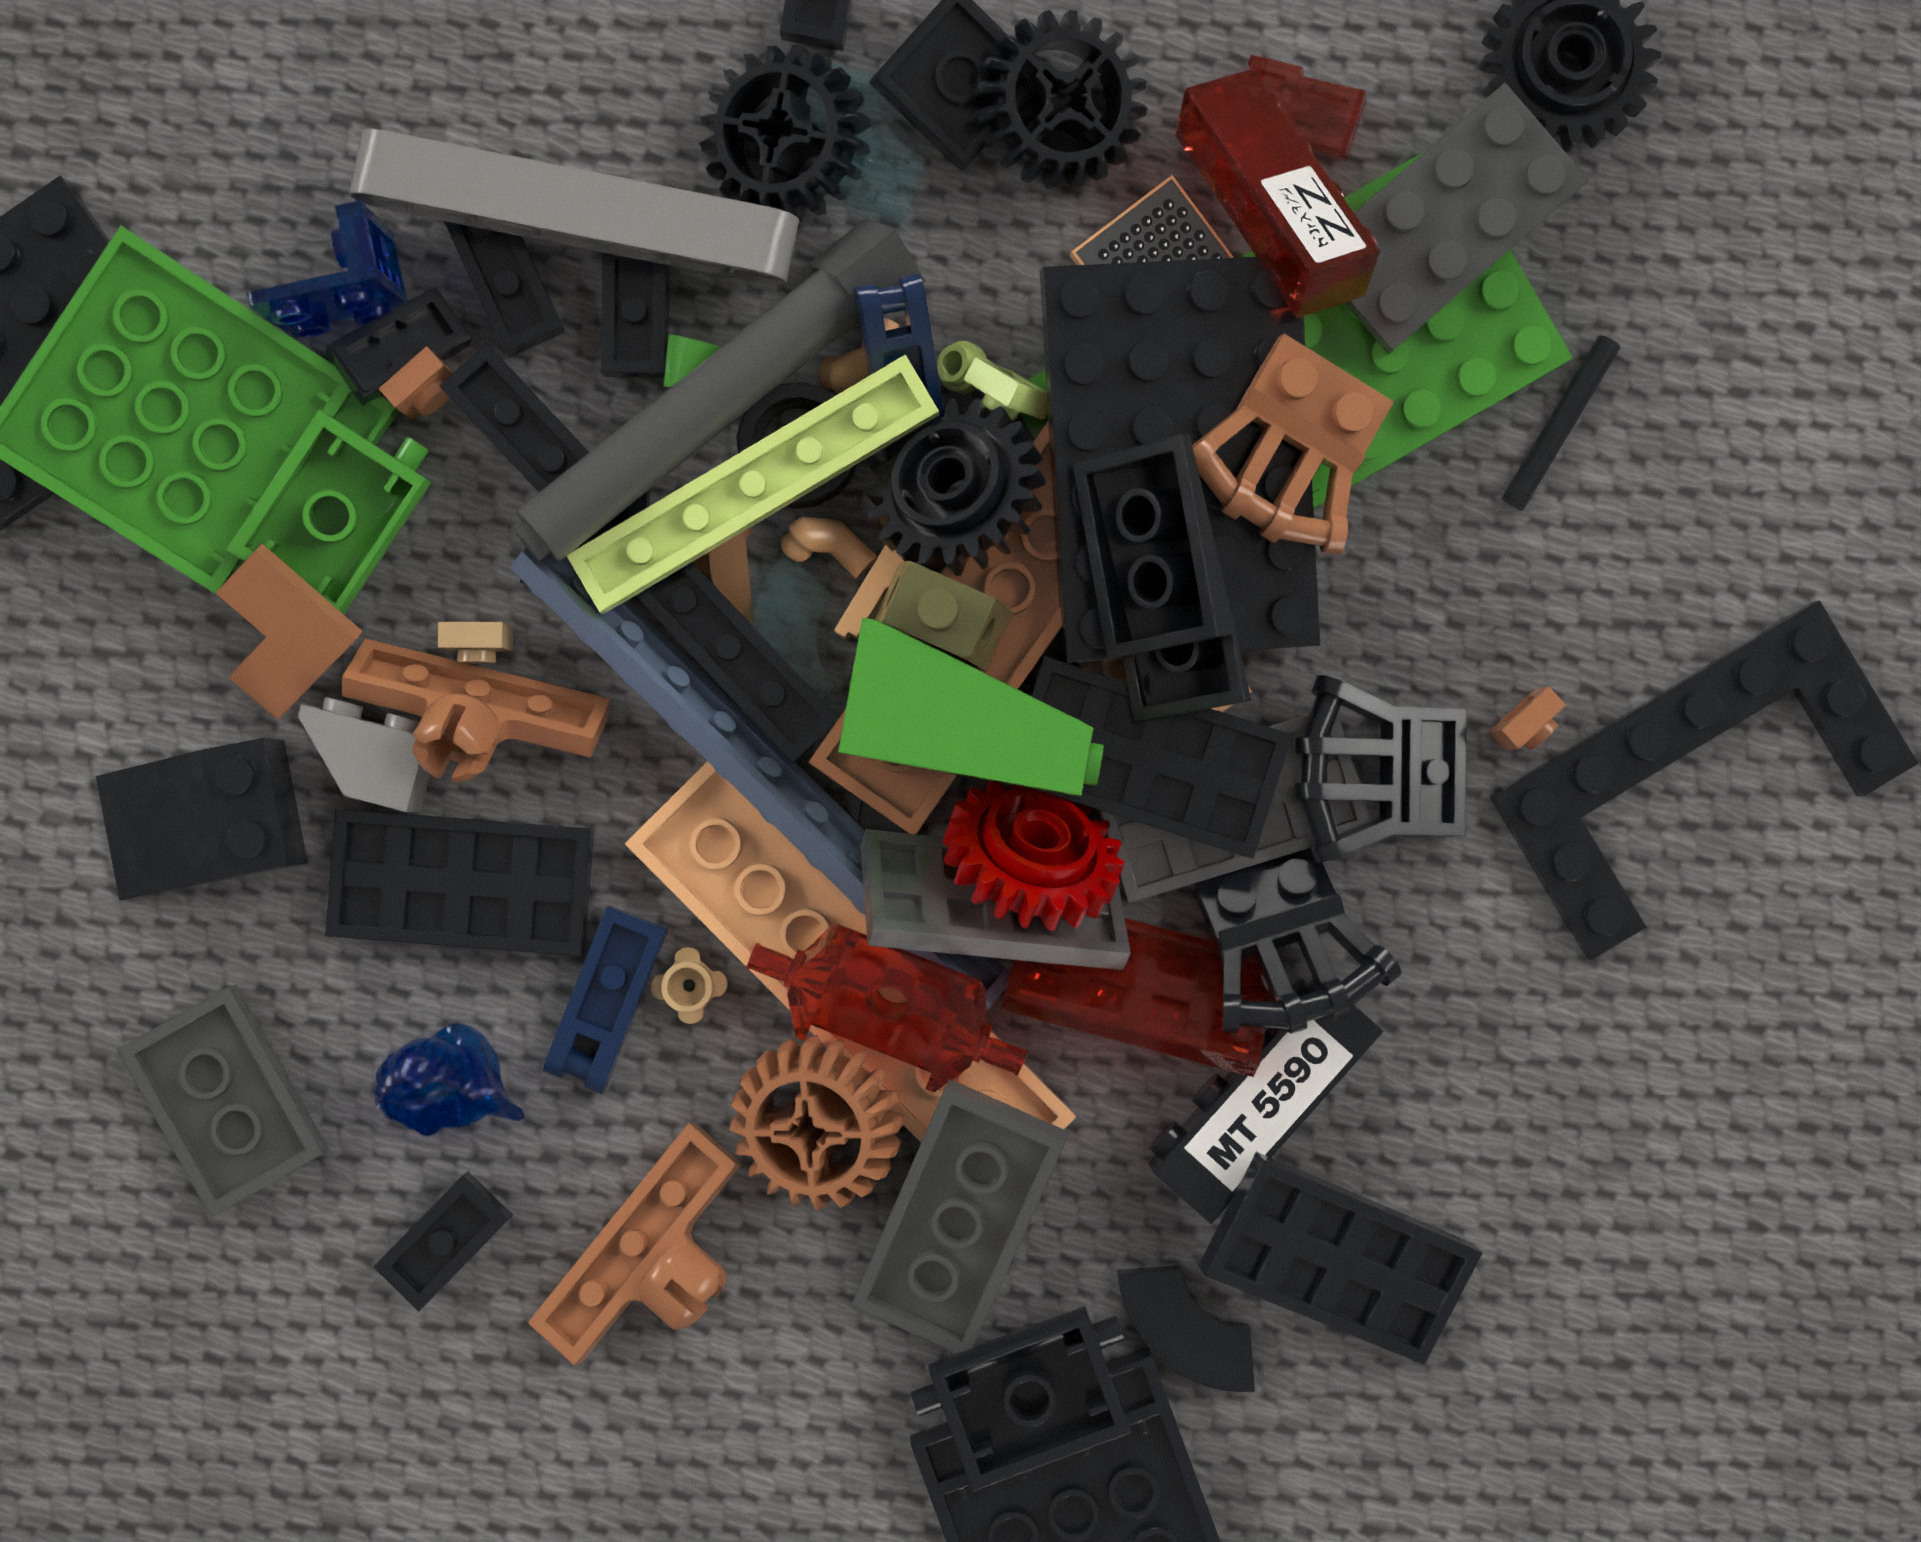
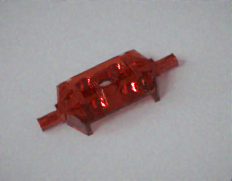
M840 924L829 927L805 951L798 949L794 959L762 946L757 942L746 967L748 970L751 969L776 980L784 981L783 986L789 988L787 997L796 1038L805 1041L810 1027L813 1025L931 1072L925 1088L931 1092H936L947 1084L949 1079L953 1080L971 1066L972 1061L979 1063L980 1060H983L988 1064L1018 1076L1027 1055V1049H1022L994 1037H989L993 1026L987 1024L986 990L980 980L903 949L868 946L867 935ZM893 988L901 992L907 1001L902 1003L891 1002L885 999L878 989Z

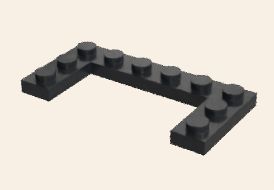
M1820 600L1809 603L1489 796L1587 959H1595L1646 928V925L1581 818L1791 691L1794 692L1856 796H1866L1919 764Z

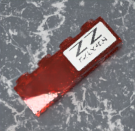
M1253 69L1185 88L1175 136L1255 256L1259 257L1265 270L1269 268L1273 283L1295 316L1299 318L1365 296L1380 254L1375 236L1370 229L1361 224L1345 201L1341 187L1335 181H1331L1314 157L1308 140L1300 136L1282 111L1277 96L1267 90Z

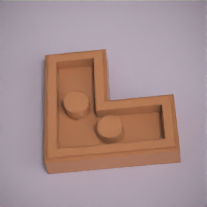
M263 543L216 592L220 598L266 636L228 678L277 720L363 632Z

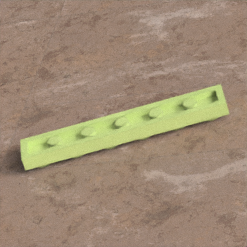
M905 354L571 552L567 558L598 611L605 614L939 416V410Z

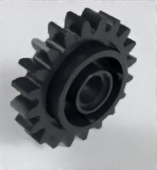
M1511 0L1513 6L1502 4L1493 17L1498 27L1489 28L1481 42L1485 47L1494 52L1488 53L1478 64V70L1497 75L1482 91L1484 97H1489L1502 84L1506 83L1552 137L1555 134L1560 135L1561 145L1566 153H1570L1578 144L1581 134L1591 149L1597 147L1605 139V129L1614 136L1619 135L1629 125L1626 116L1636 117L1646 107L1647 103L1640 94H1648L1657 85L1658 79L1653 74L1644 70L1655 65L1661 58V52L1642 46L1657 31L1656 25H1635L1634 20L1645 6L1642 1L1631 4L1627 8H1623L1620 5V0ZM1564 50L1573 53L1581 63V71L1572 72L1565 69L1557 58V51Z
M952 398L947 402L943 417H936L905 435L903 442L898 443L895 441L884 449L891 456L890 461L873 462L869 467L881 483L871 485L865 489V494L876 506L868 513V516L877 528L881 530L879 534L881 540L891 551L897 550L896 553L904 562L911 561L917 563L919 561L923 567L938 572L943 561H945L956 576L962 574L965 567V559L968 556H972L982 569L987 568V550L991 546L996 547L1003 554L1009 555L1012 551L1006 539V534L1009 531L1022 535L1029 534L1031 530L1020 514L1024 511L1036 512L1041 510L1042 504L1030 490L1040 488L1046 484L1045 477L1036 466L1042 460V456L1033 442H1029L1031 437L1020 421L1013 423L1005 409L1001 406L989 413L982 401L976 398L965 414L956 400ZM959 480H964L957 490L946 494L952 484Z

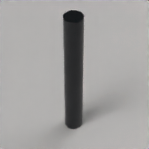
M1602 335L1597 337L1501 498L1503 501L1520 511L1525 509L1621 347L1616 341Z

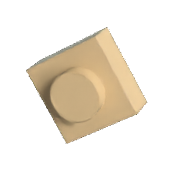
M438 622V648L457 652V663L494 664L496 663V652H514V627L504 622Z

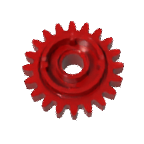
M989 781L985 793L972 787L969 789L965 802L957 801L942 844L949 847L944 858L945 864L959 867L954 883L961 886L976 885L971 899L974 904L991 899L997 903L994 909V917L1000 919L1009 910L1018 913L1019 923L1023 928L1029 926L1033 916H1039L1049 931L1055 930L1060 916L1074 928L1080 926L1084 914L1096 919L1104 903L1110 904L1120 882L1119 876L1125 861L1116 857L1122 845L1121 841L1105 838L1111 823L1107 820L1090 821L1088 819L1093 808L1085 805L1076 807L1064 798L1039 790L1026 789V787L1010 785L1008 791L999 782Z

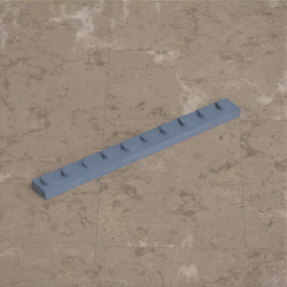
M527 548L523 550L510 569L528 585L532 593L543 600L575 631L580 640L600 655L630 688L642 696L676 733L683 736L713 766L722 778L728 780L760 812L761 816L768 823L774 825L806 857L813 867L820 870L851 900L854 907L865 915L860 851L865 830L796 763H792L771 739L633 603L627 600L607 613L602 614L598 611L567 556L559 563L552 559L549 554L539 561ZM899 949L905 957L912 960L943 990L950 1001L958 1005L974 1021L993 1005L1014 977L996 958Z

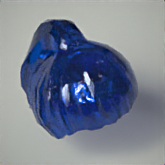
M460 1023L450 1024L433 1034L430 1038L412 1040L390 1054L376 1073V1086L374 1090L376 1106L390 1121H396L406 1129L414 1130L422 1136L435 1135L442 1129L469 1126L486 1115L513 1121H521L525 1118L523 1109L510 1100L503 1086L498 1054L485 1035L469 1025Z

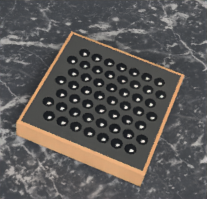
M1173 175L1070 253V257L1076 265L1234 258Z

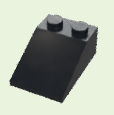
M259 738L198 750L96 776L119 900L308 864L284 740Z

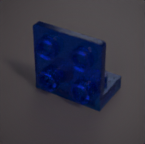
M361 200L335 206L339 228L331 230V240L340 267L348 268L347 271L248 292L249 307L283 331H291L293 337L310 338L330 332V322L354 318L356 324L365 325L391 311V309H395L408 302L394 234Z

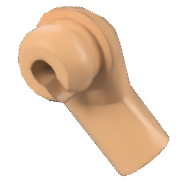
M801 516L788 525L790 531L786 532L780 541L783 552L796 562H803L809 559L813 552L830 553L855 579H858L878 558L853 531L837 519Z

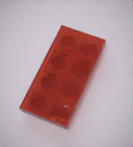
M1124 918L1131 954L1123 970L1023 960L1012 961L1001 1007L1003 1011L1254 1077L1260 1065L1265 1028L1240 1027L1239 1033L1222 1032L1223 963L1213 941ZM1256 956L1241 959V1000L1269 1001L1271 992Z

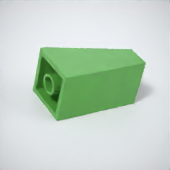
M862 618L839 753L1078 797L1082 795L1083 784L1097 785L1104 745L1091 743L1093 727L877 620Z

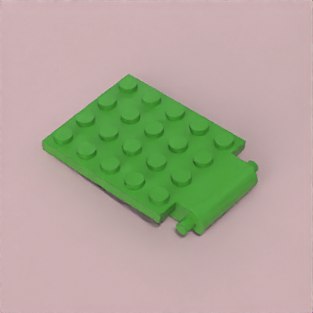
M121 225L0 406L1 460L215 594L263 543L345 615L432 483L416 472L429 450L410 437H406L394 457L377 447V444L399 413V410L388 400L380 396L362 406L343 380L335 365Z

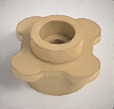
M685 947L676 952L675 963L665 974H659L653 978L651 991L656 999L665 1000L671 1008L678 1011V1017L682 1022L693 1024L703 1018L704 1007L713 997L722 996L726 992L728 981L723 972L712 971L701 961V955L697 949ZM691 979L695 982V989L693 991H686L683 984L685 980Z

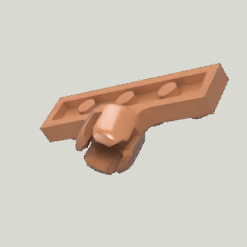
M366 638L342 676L343 697L422 717L413 733L416 740L412 745L416 760L425 771L438 779L444 775L451 760L459 762L451 777L452 782L456 783L471 780L485 771L497 744L505 739H517L591 758L607 723L611 699L472 664L457 663L455 660Z
M688 1123L529 1320L528 1324L573 1365H577L586 1359L627 1306L634 1300L643 1302L673 1330H681L695 1323L708 1310V1305L705 1302L711 1296L716 1299L718 1298L725 1285L727 1276L726 1271L694 1243L691 1231L694 1223L743 1163L697 1123Z

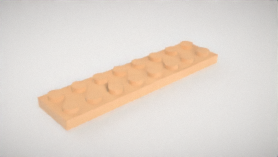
M708 761L625 843L814 1035H818L820 1041L827 1048L834 1040L843 1039L844 1056L851 1059L858 1051L866 1050V1062L862 1065L866 1071L871 1073L874 1069L885 1068V1078L878 1085L881 1090H898V1100L889 1110L904 1115L903 1125L920 1142L923 1140L949 1079L1062 1129H1065L1076 1118L1075 1113L980 1017L976 1021L971 1019L958 1005L950 1001L943 990L912 960L905 957L898 948L868 946L865 915L859 912L851 900L820 870L813 867L806 857L774 825L768 823L761 816L760 812L728 780L722 778Z

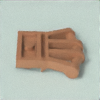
M1284 333L1277 338L1237 409L1192 445L1198 473L1222 504L1220 511L1235 520L1241 515L1260 527L1259 535L1275 543L1282 539L1318 545L1322 553L1340 555L1344 550L1348 536V520L1346 516L1352 476L1366 457L1364 454L1394 401ZM1253 421L1264 427L1235 479L1215 451ZM1283 439L1302 451L1274 503L1271 504L1254 492L1258 481ZM1322 463L1330 468L1323 518L1316 519L1294 515L1295 508L1319 465Z

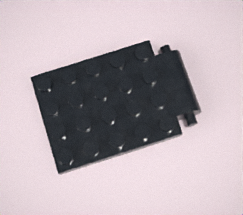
M1086 1306L928 1364L933 1384L911 1391L912 1400L919 1417L943 1409L947 1422L910 1435V1442L946 1542H1221L1149 1347L1106 1362L1102 1349L1125 1340L1116 1315L1092 1324Z

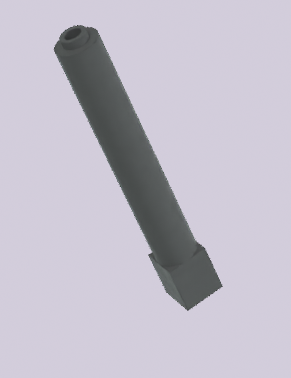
M868 218L864 219L808 264L814 274L515 512L522 524L515 528L514 532L533 556L540 561L549 554L552 559L559 563L856 323L861 325L855 303L854 287L874 283L877 289L898 285L899 277L919 274L924 283L925 279L896 229Z

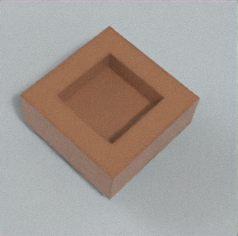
M426 346L385 382L379 390L397 410L410 420H413L418 414L422 416L430 415L445 404L449 396L439 386L453 372Z
M1549 686L1534 689L1488 733L1504 750L1520 749L1524 745L1530 751L1540 745L1556 730L1558 724L1552 718L1566 704Z

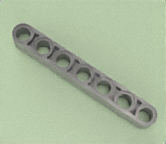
M378 129L362 130L349 192L350 197L359 202L386 210L773 286H782L787 283L799 219L793 214L768 206Z

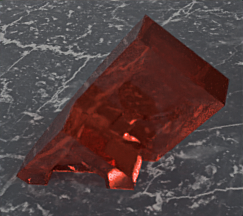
M1250 55L1248 61L1249 70L1285 139L1333 156L1348 159L1367 101L1366 91L1305 77L1302 66Z

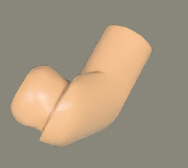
M884 318L885 330L899 328V324ZM864 339L860 348L838 357L828 356L820 363L818 379L825 389L832 390L838 395L870 376Z

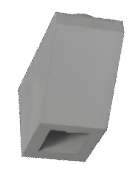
M326 696L322 708L301 704L298 718L344 796L404 812H421L430 774L421 767L413 754L412 745L416 740L413 733L420 722L419 720L387 713L384 724L361 718L364 706Z

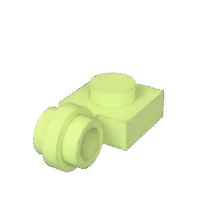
M959 341L947 346L940 353L937 360V371L941 382L947 389L960 394H968L979 389L985 393L982 399L985 407L993 411L1001 406L1005 409L1011 420L1014 421L1019 412L1042 420L1045 419L1048 413L1047 391L1014 371L988 360L986 354L979 346L967 341Z

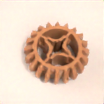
M818 1035L808 1037L802 1044V1047L792 1038L780 1045L777 1049L778 1053L772 1049L765 1051L757 1059L756 1067H750L742 1076L740 1085L743 1089H740L733 1096L731 1107L739 1113L731 1120L729 1131L744 1136L736 1145L735 1155L752 1156L754 1159V1163L749 1167L748 1177L759 1176L764 1173L770 1179L767 1195L776 1193L783 1187L789 1191L791 1207L800 1204L805 1196L808 1195L815 1211L825 1208L831 1199L842 1208L852 1201L855 1194L863 1198V1196L871 1193L876 1185V1180L884 1179L892 1168V1160L890 1158L896 1156L902 1144V1139L895 1135V1133L902 1127L904 1115L889 1110L898 1100V1090H881L878 1086L885 1078V1068L874 1069L871 1073L866 1071L862 1067L867 1058L866 1050L858 1051L851 1059L844 1056L843 1039L834 1040L827 1050L824 1051ZM800 1082L801 1092L795 1097V1102H789L785 1108H774L777 1088L788 1083ZM849 1138L861 1139L858 1155L845 1161L833 1162L832 1153L838 1147L837 1144H845Z

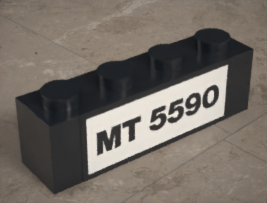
M1301 978L1292 985L1293 991L1299 997L1318 991L1314 979L1308 983L1304 978ZM1355 1005L1351 1007V1014L1349 1016L1333 1020L1327 1015L1307 1022V1029L1290 1034L1287 1029L1269 1028L1266 1031L1264 1028L1256 1027L1237 1047L1235 1055L1241 1060L1228 1075L1223 1078L1218 1073L1214 1074L1197 1091L1192 1102L1198 1108L1186 1122L1180 1126L1176 1121H1172L1155 1138L1149 1148L1155 1154L1148 1163L1156 1176L1206 1221L1212 1224L1230 1204L1255 1152L1257 1151L1272 1157L1384 1031Z

